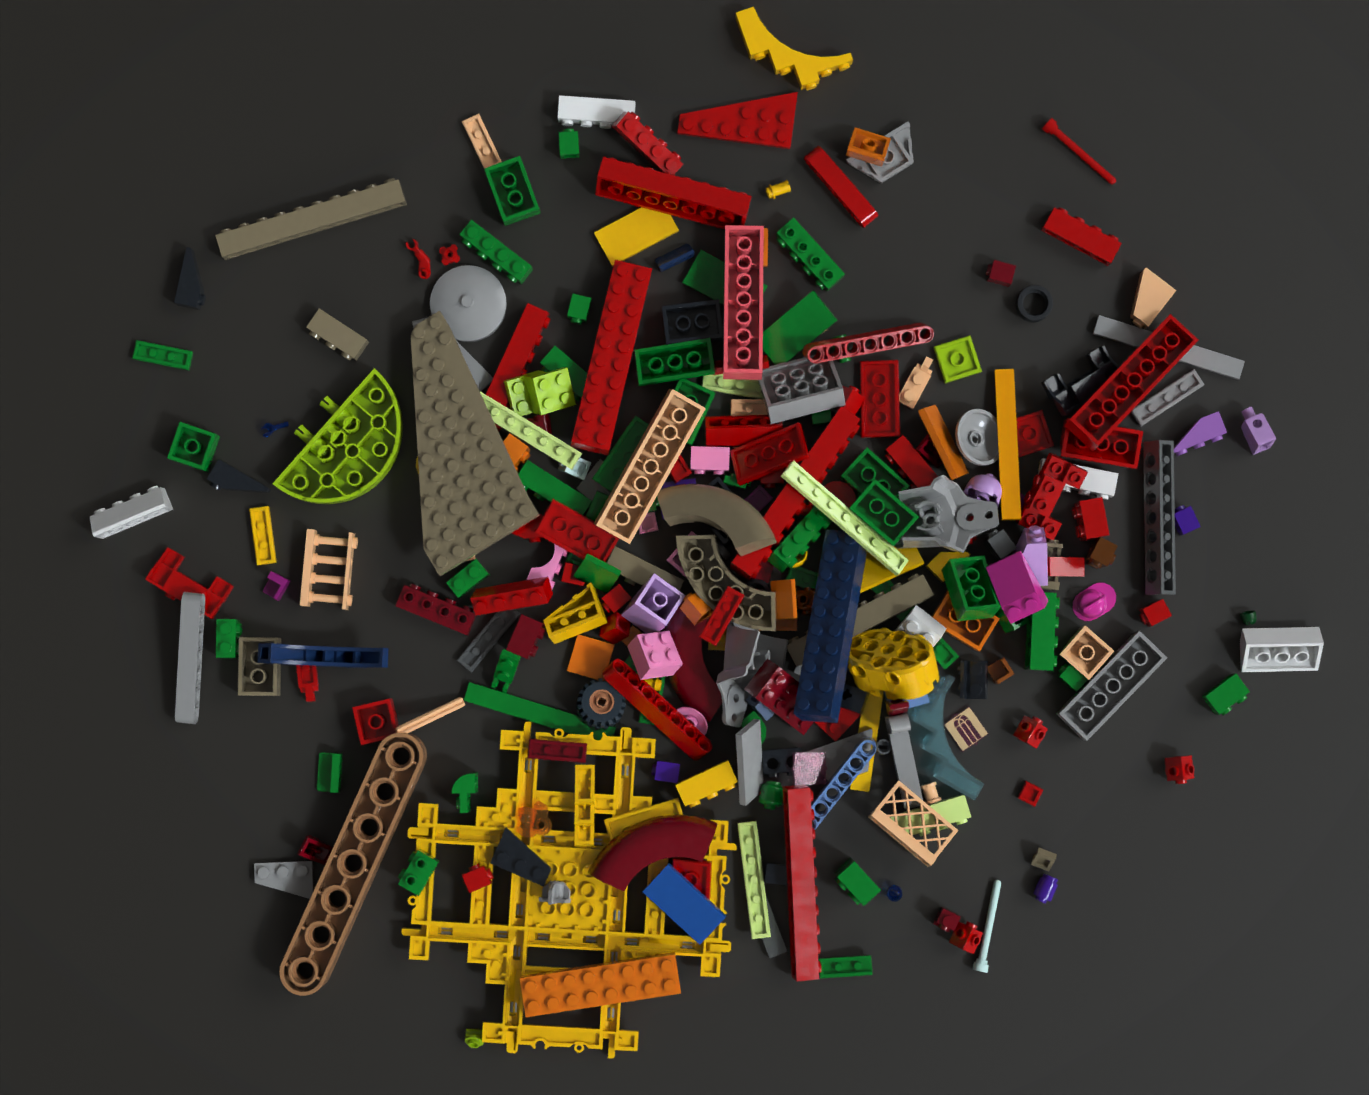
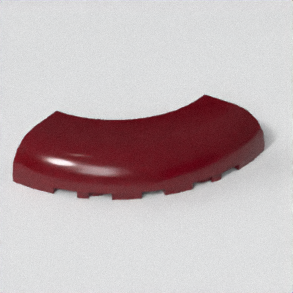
M682 601L664 628V631H670L683 663L676 673L668 676L683 705L699 711L705 717L708 724L722 704L721 692L708 673L702 656V638L699 635L708 618L694 626L680 609L684 603Z
M681 814L658 816L638 824L636 823L613 838L600 851L588 873L610 886L625 891L630 881L638 872L658 860L671 857H685L702 862L714 837L717 823L705 818Z

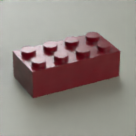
M767 658L744 690L802 735L807 732L814 722L801 721L793 714L799 682Z

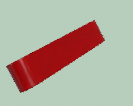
M819 145L804 157L807 165L861 227L865 228L879 216L874 207Z

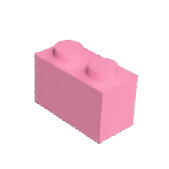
M691 446V471H694V474L705 475L706 471L713 472V475H725V472H729L730 447Z

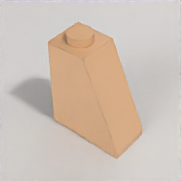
M1144 268L1140 273L1130 316L1133 319L1134 325L1144 329L1149 327L1176 292L1173 287L1148 268Z

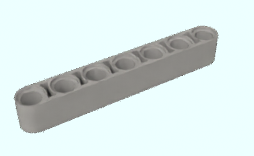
M184 592L181 599L175 721L179 723L196 724L199 717L205 595L201 593Z

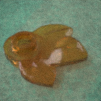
M537 801L534 808L522 807L518 809V817L523 824L517 829V832L521 836L531 838L536 834L546 835L550 832L552 822L548 818V808L544 803ZM540 822L544 823V827L542 829L539 828Z

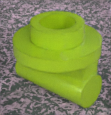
M466 1029L465 1043L469 1047L478 1048L484 1044L482 1042V1030Z

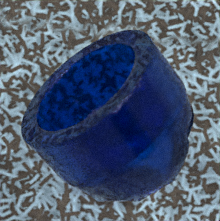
M892 885L888 888L887 897L889 900L896 902L902 898L903 892L898 885ZM893 889V890L899 892V895H898L897 893H895V892L890 891V890Z

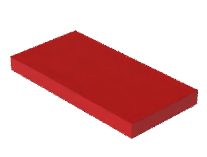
M899 360L860 361V394L865 397L861 404V438L900 437Z
M799 422L730 450L737 483L740 486L788 467L793 460L797 463L810 458L802 426Z
M554 498L534 533L581 559H584L586 554H590L604 562L607 561L619 540L618 537L594 524L595 521Z

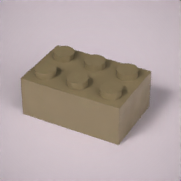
M239 637L238 695L280 696L281 665L257 663L258 643L281 644V638Z

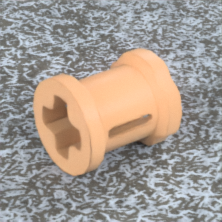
M936 781L920 786L923 790L926 804L942 800L937 793Z

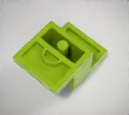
M567 367L550 372L538 370L504 380L510 409L520 416L531 413L544 415L576 405Z

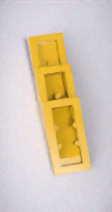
M575 765L574 846H594L595 765Z

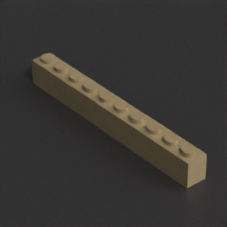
M388 179L384 181V184L378 186L377 184L368 185L362 191L352 190L347 193L348 195L342 197L340 195L332 196L326 202L316 201L306 208L304 206L296 207L293 209V212H279L270 219H267V217L257 219V223L250 225L249 223H243L234 230L230 228L221 230L220 234L215 235L221 256L227 260L405 206L407 203L399 179Z

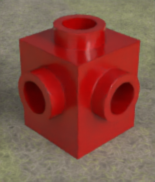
M1024 715L1013 735L1037 749L1048 729L1042 725L1043 721L1033 716L1031 719Z
M1192 755L1165 758L1167 781H1175V784H1185L1188 779L1194 778Z
M967 921L966 924L958 922L949 943L974 954L981 941L983 932L977 930L978 926Z

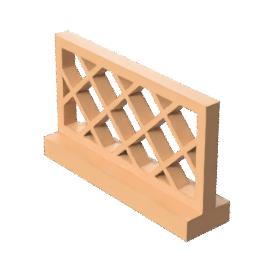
M899 780L868 816L869 819L927 867L932 866L939 854L958 832V829ZM898 787L905 792L904 800H895L894 792ZM906 802L907 813L897 814L896 803ZM909 802H918L920 804V812L910 813ZM892 803L893 814L886 815L880 810L884 804ZM921 814L922 826H912L910 815ZM924 814H932L935 818V825H925ZM897 816H907L908 827H900ZM940 826H946L952 831L948 837L940 838ZM936 827L937 838L927 839L925 828ZM922 828L923 839L916 840L913 837L912 829ZM927 841H937L938 850L934 854L928 850Z

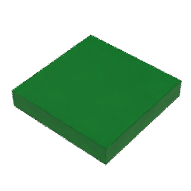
M586 554L573 577L587 584L591 582L595 588L607 594L620 576L621 570L590 554Z

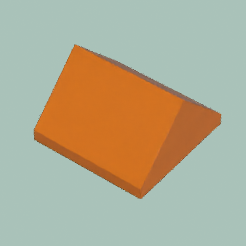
M854 127L846 156L882 167L891 138Z
M795 579L770 581L771 592H776V620L797 618Z

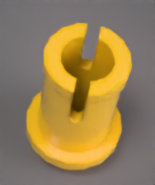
M785 180L773 186L771 184L765 188L768 198L775 199L776 196L791 192L790 185H788L789 182Z
M659 677L656 679H644L654 690H661L662 680Z

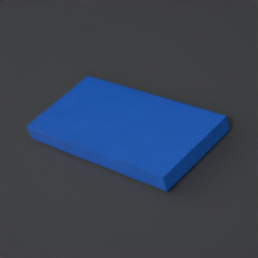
M670 863L643 890V893L699 945L726 918V915Z

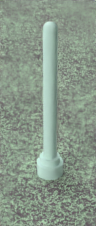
M998 879L993 883L979 958H976L972 970L988 973L989 968L986 958L1001 888V881Z

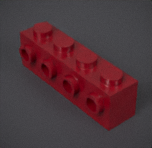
M411 583L409 586L404 585L396 607L462 634L469 635L476 618L473 608L465 605L460 608L455 606L456 601L445 598V601L438 599V594L429 590L427 594L420 591L421 587Z

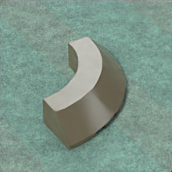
M717 535L676 536L678 555L684 573L697 595L712 610L715 609L727 586H730L745 595L731 619L732 622L751 629L776 631V592L755 589L736 578L727 568L720 555Z

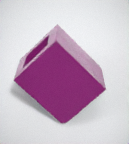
M271 571L267 577L269 580L263 589V593L280 601L290 580Z

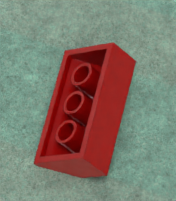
M1070 418L1064 420L1061 435V456L1137 469L1143 431L1116 427L1092 452L1064 426Z

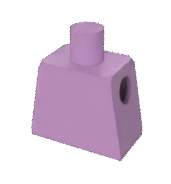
M1252 407L1244 409L1242 414L1245 420L1241 429L1252 454L1255 455L1271 448L1276 437L1264 414L1256 415Z

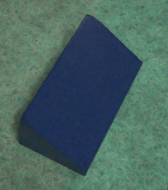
M685 244L656 258L655 262L659 271L663 272L694 257V250L689 244Z

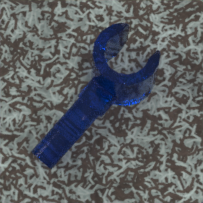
M288 421L277 425L266 423L261 430L264 428L268 429L269 432L263 436L269 437L275 430L287 427L289 424Z

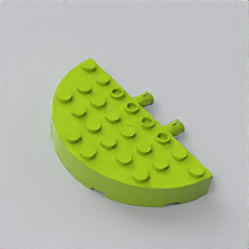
M375 368L340 407L329 396L324 398L329 405L324 401L320 402L319 405L332 416L316 435H313L304 425L298 427L304 434L296 429L294 434L307 445L274 481L273 485L288 495L302 501L315 504H337L362 496L384 479L395 463L400 450L403 420L400 405L394 391Z

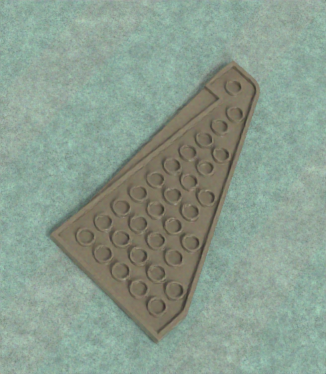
M439 310L414 327L411 333L423 549L438 575L442 576L540 515L524 488L456 338Z

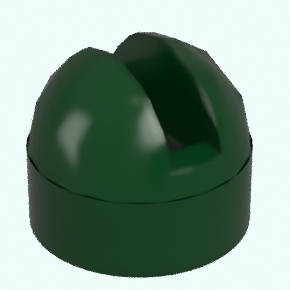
M1255 610L1245 611L1240 614L1241 620L1245 625H1253L1257 620Z

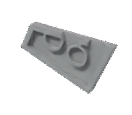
M313 861L254 863L255 883L305 898H311L314 892Z

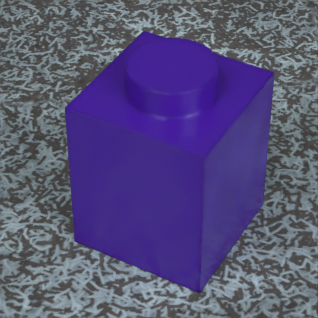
M1182 505L1175 508V527L1180 536L1201 527L1191 506L1185 508Z
M657 760V764H653L651 775L655 776V780L678 783L680 764Z

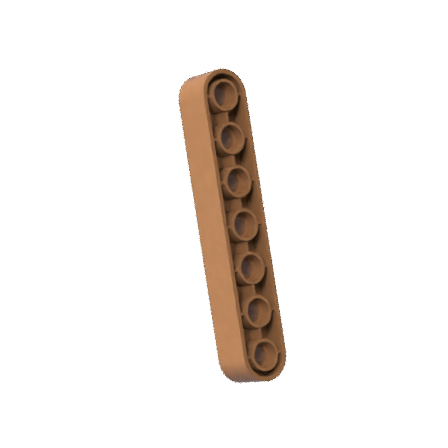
M391 734L380 743L280 966L282 984L295 995L306 996L315 993L327 983L426 764V747L422 740L414 734ZM400 747L407 749L410 754L406 764H399L394 758L395 751ZM383 783H388L393 787L394 794L389 800L382 799L379 796L378 789ZM366 819H373L377 823L378 829L374 835H367L363 831L362 825ZM352 854L359 856L362 861L361 868L357 871H353L347 866V858ZM339 890L344 893L346 901L343 906H335L331 902L333 891ZM318 926L328 929L330 934L328 941L320 942L316 939L315 929ZM308 962L312 965L313 975L311 977L305 978L300 975V963Z

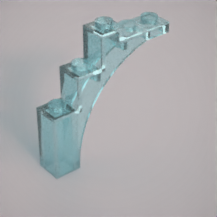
M946 674L945 677L942 676L937 684L939 689L936 694L932 693L929 697V706L927 707L923 704L914 708L911 714L913 716L912 721L931 731L930 735L926 734L921 743L924 745L922 749L942 760L941 763L937 762L932 772L935 773L933 777L975 801L984 783L974 778L962 767L954 756L945 735L943 722L944 701L955 679L953 676Z

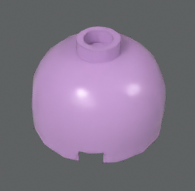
M992 474L974 476L963 491L970 498L995 502L997 507L1001 503V485Z

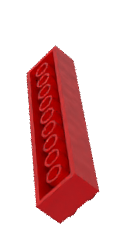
M618 260L614 262L571 447L609 455L652 268Z
M841 406L809 451L810 458L803 460L800 464L820 484L828 474L826 472L827 468L831 470L839 458L837 454L840 453L842 455L850 442L848 438L853 439L858 432L860 418ZM789 483L786 484L763 517L771 528L777 543L744 556H740L738 553L731 562L730 569L748 581L751 577L755 579L762 568L761 562H767L773 552L771 548L779 545L784 536L782 532L784 530L788 532L795 521L794 515L799 516L806 505L804 503L806 498Z

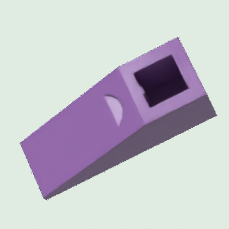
M1219 411L1198 419L1174 446L1176 456L1187 453V448L1192 446L1194 450L1205 446V441L1211 440L1213 443L1223 439L1222 435L1226 434L1227 431Z

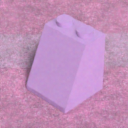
M1031 526L1024 528L1013 554L1021 550L1040 586H1048L1047 540L1044 527Z
M654 573L630 600L621 616L645 633L659 632L667 626L685 595Z

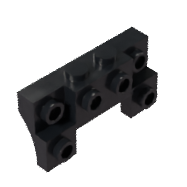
M1104 345L1086 355L1092 369L1070 383L1065 384L1059 373L1041 382L1048 398L1053 399L1061 416H1067L1082 407L1120 367L1109 355Z

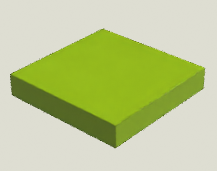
M970 335L933 347L945 384L982 372Z

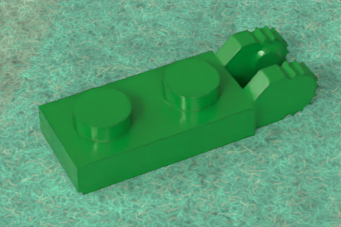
M505 649L502 650L493 676L492 688L495 689L500 680L505 682L502 692L507 693L514 679L521 656Z

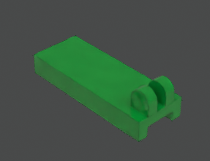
M871 955L819 958L821 963L820 978L873 975Z

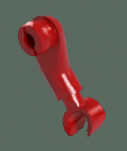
M413 239L415 243L414 248H411L409 243L406 242V247L409 250H413L414 255L419 260V277L421 279H428L431 274L430 258L422 249H419L416 239Z

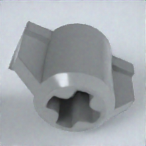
M550 881L542 889V897H539V901L548 902L549 905L571 903V890L564 881Z

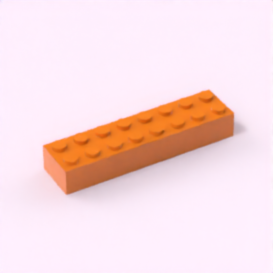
M675 952L522 975L520 977L525 1017L681 994Z

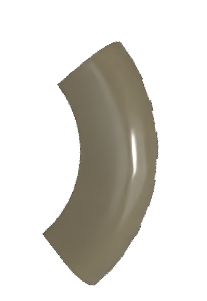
M680 484L660 489L657 495L663 517L669 526L694 523L696 521L723 531L732 540L740 556L777 543L771 528L762 515L750 503L727 490L705 484Z

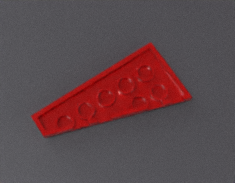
M798 92L680 114L678 135L790 149Z

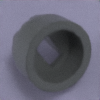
M881 739L876 743L877 753L885 755L891 751L892 746L888 740ZM878 746H887V749H879Z

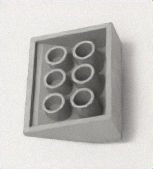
M806 358L769 366V368L763 369L762 380H758L771 424L846 405L843 387L833 360L812 363Z

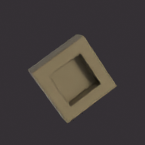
M1038 848L1032 858L1031 865L1049 872L1056 860L1057 854Z

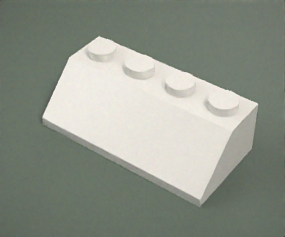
M154 486L147 489L148 493L143 495L137 493L130 496V500L126 502L121 500L113 503L112 507L107 510L101 508L94 511L95 515L90 516L93 536L104 539L173 510L165 488Z
M1320 628L1242 629L1240 638L1241 672L1318 671L1324 645Z

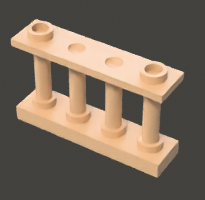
M307 529L300 606L310 607V603L314 601L341 603L343 610H348L349 606H352L353 595H350L353 553L354 549H357L358 537H355L354 533L349 532L348 539L323 537L317 534V530ZM319 544L348 546L347 558L320 556L318 553H315V549ZM317 563L346 565L345 577L317 575L316 572H313L314 565H317ZM315 582L344 584L343 596L314 594L312 584H315Z

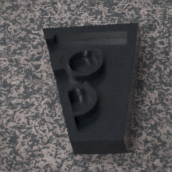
M507 827L490 862L543 887L552 869Z

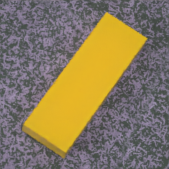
M269 506L250 508L257 566L277 563Z

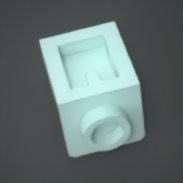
M579 458L572 470L559 463L558 470L584 480L591 462Z

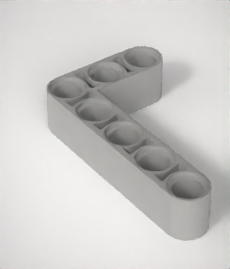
M908 714L886 716L885 723L889 742L892 746L891 751L897 779L923 800L908 732L911 730ZM899 787L901 798L904 800L905 792ZM916 801L909 802L910 808L920 806ZM902 802L904 809H906V802Z

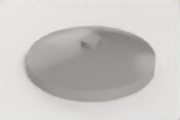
M465 265L447 271L434 285L430 297L431 314L433 315L440 310L456 340L462 342H475L490 336L501 325L506 313V295L501 283L492 273L478 266Z

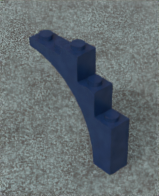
M258 643L257 663L318 667L388 668L389 648Z

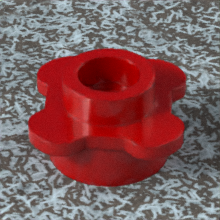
M455 244L447 248H440L439 253L442 254V263L444 265L460 261V256L457 254L458 247Z

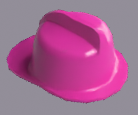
M1096 583L1075 597L1073 601L1074 614L1084 621L1095 620L1114 607L1116 593L1110 585Z

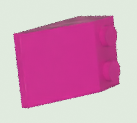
M1021 550L986 567L1001 608L1010 624L1046 607L1049 600Z

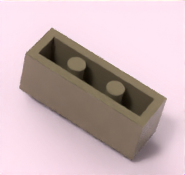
M320 308L307 325V328L310 330L309 334L317 340L321 337L326 341V346L332 350L339 349L342 351L341 355L349 361L352 358L357 361L369 343L367 339Z

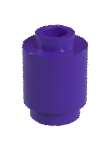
M1044 873L1034 890L1035 899L1045 904L1047 900L1051 902L1058 886V879Z

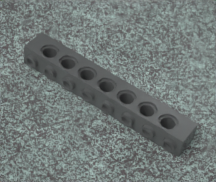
M1174 441L1143 442L1145 595H1176Z

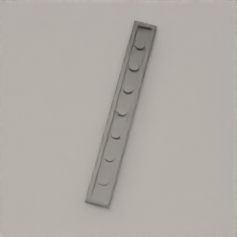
M1101 315L1098 316L1093 331L1094 335L1138 348L1153 333ZM1196 345L1179 360V362L1236 380L1240 379L1245 363L1243 360Z

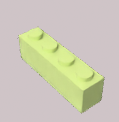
M964 794L929 804L932 809L950 824L956 822L957 825L968 822L967 818H971ZM920 807L910 810V813L920 812ZM921 814L910 815L912 826H922ZM924 814L925 825H935L934 816L932 814ZM897 816L898 825L900 827H908L907 816ZM946 826L939 827V831L947 829ZM936 827L925 828L926 835L930 834V830L935 829ZM922 828L912 829L913 835L919 833L920 836H923Z

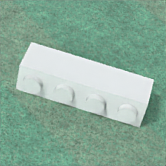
M559 96L558 122L565 126H573V123L581 124L582 127L600 125V128L609 129L623 112L635 113L636 103L631 100Z
M1045 458L1040 460L1038 475L1046 460ZM1076 465L1088 472L1080 489L1068 484L1063 489L1064 492H1071V489L1077 490L1078 494L1089 496L1090 493L1096 494L1097 498L1103 497L1104 500H1108L1109 497H1113L1115 494L1119 473Z

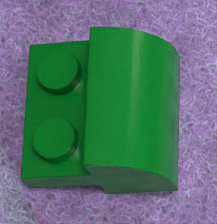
M478 772L461 776L453 785L452 794L460 793V796L456 797V808L460 809V813L471 811V793L478 792Z

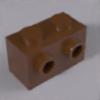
M1102 537L1094 539L1085 556V560L1088 561L1087 565L1094 569L1112 565L1116 558L1114 553L1118 546Z

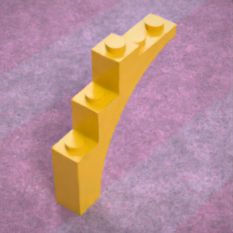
M754 7L736 12L735 18L750 60H760L768 54L775 75H786L794 69L801 90L806 88L808 91L816 88L820 81V75L821 77L831 75L832 71L838 69L839 71H844L852 65L853 58L851 53L819 57L806 55L789 48L779 42L766 29Z

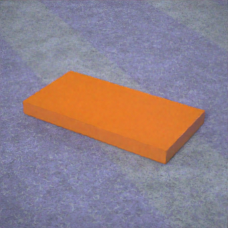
M932 405L919 410L918 413L950 479L954 480L968 474L969 472L937 406Z

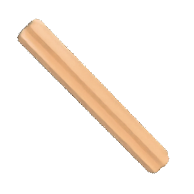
M458 697L396 727L395 732L408 734L465 706V702L462 697Z

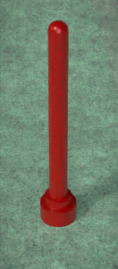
M1053 118L1042 128L1045 133L1054 134L1110 184L1116 183V178L1058 128L1059 126Z

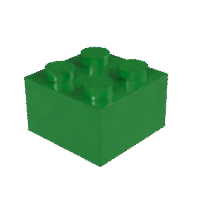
M179 422L167 458L208 472L220 436Z

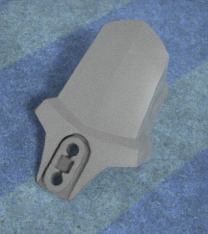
M945 475L935 478L930 486L898 491L899 500L917 514L919 518L894 546L897 549L944 547L952 551L964 553L971 538L999 525L997 504L991 501L967 497L956 482L949 480ZM989 513H992V514H993V517H992V518L987 519V518L985 517V516H987ZM969 516H974L972 521H967Z
M730 621L726 633L724 669L718 674L716 682L722 695V721L725 725L732 727L741 726L748 705L746 699L750 696L744 688L767 658L784 670L788 640L760 634L757 629H751Z

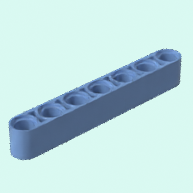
M866 736L858 742L811 802V809L814 810V823L812 825L814 830L875 754L876 742L873 738ZM864 743H871L873 748L870 751H865L862 748ZM853 758H859L861 763L858 766H853L850 761ZM841 773L849 775L847 781H841L838 777ZM834 788L837 790V794L829 796L827 790ZM818 803H822L826 808L823 811H818L815 809V806Z

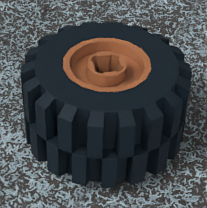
M598 678V681L592 680L589 684L586 683L578 695L576 704L577 714L582 718L581 721L583 723L586 722L590 728L593 726L595 730L603 728V730L608 729L609 726L613 727L621 719L626 706L625 697L607 681H603V678Z

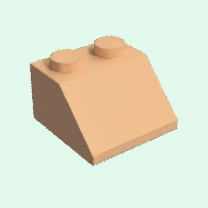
M1084 625L1072 636L1059 655L1090 680L1114 650Z

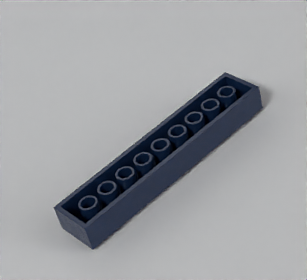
M842 530L825 531L793 713L801 721L838 723L867 555V550Z

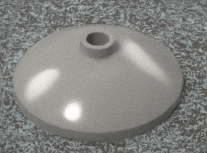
M972 409L965 412L959 418L955 430L956 443L960 452L969 462L975 465L986 466L996 462L999 459L996 417L983 409Z

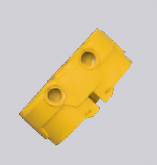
M888 628L868 630L852 637L848 669L859 689L881 698L880 690H883L887 699L909 700L922 697L934 689L933 682L935 679L938 684L939 672L932 644L920 634L910 635L905 634L903 631H891Z

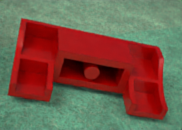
M1049 453L1039 475L1037 474L1034 477L1031 491L1025 495V503L1021 509V520H1016V522L1026 528L1031 526L1044 527L1046 538L1054 540L1062 523L1050 517V514L1065 485L1068 484L1080 489L1088 473L1087 470Z
M167 547L145 580L166 592L165 596L174 601L176 598L181 601L184 592L204 594L205 615L214 619L234 586L216 576L209 589L178 571L185 557Z

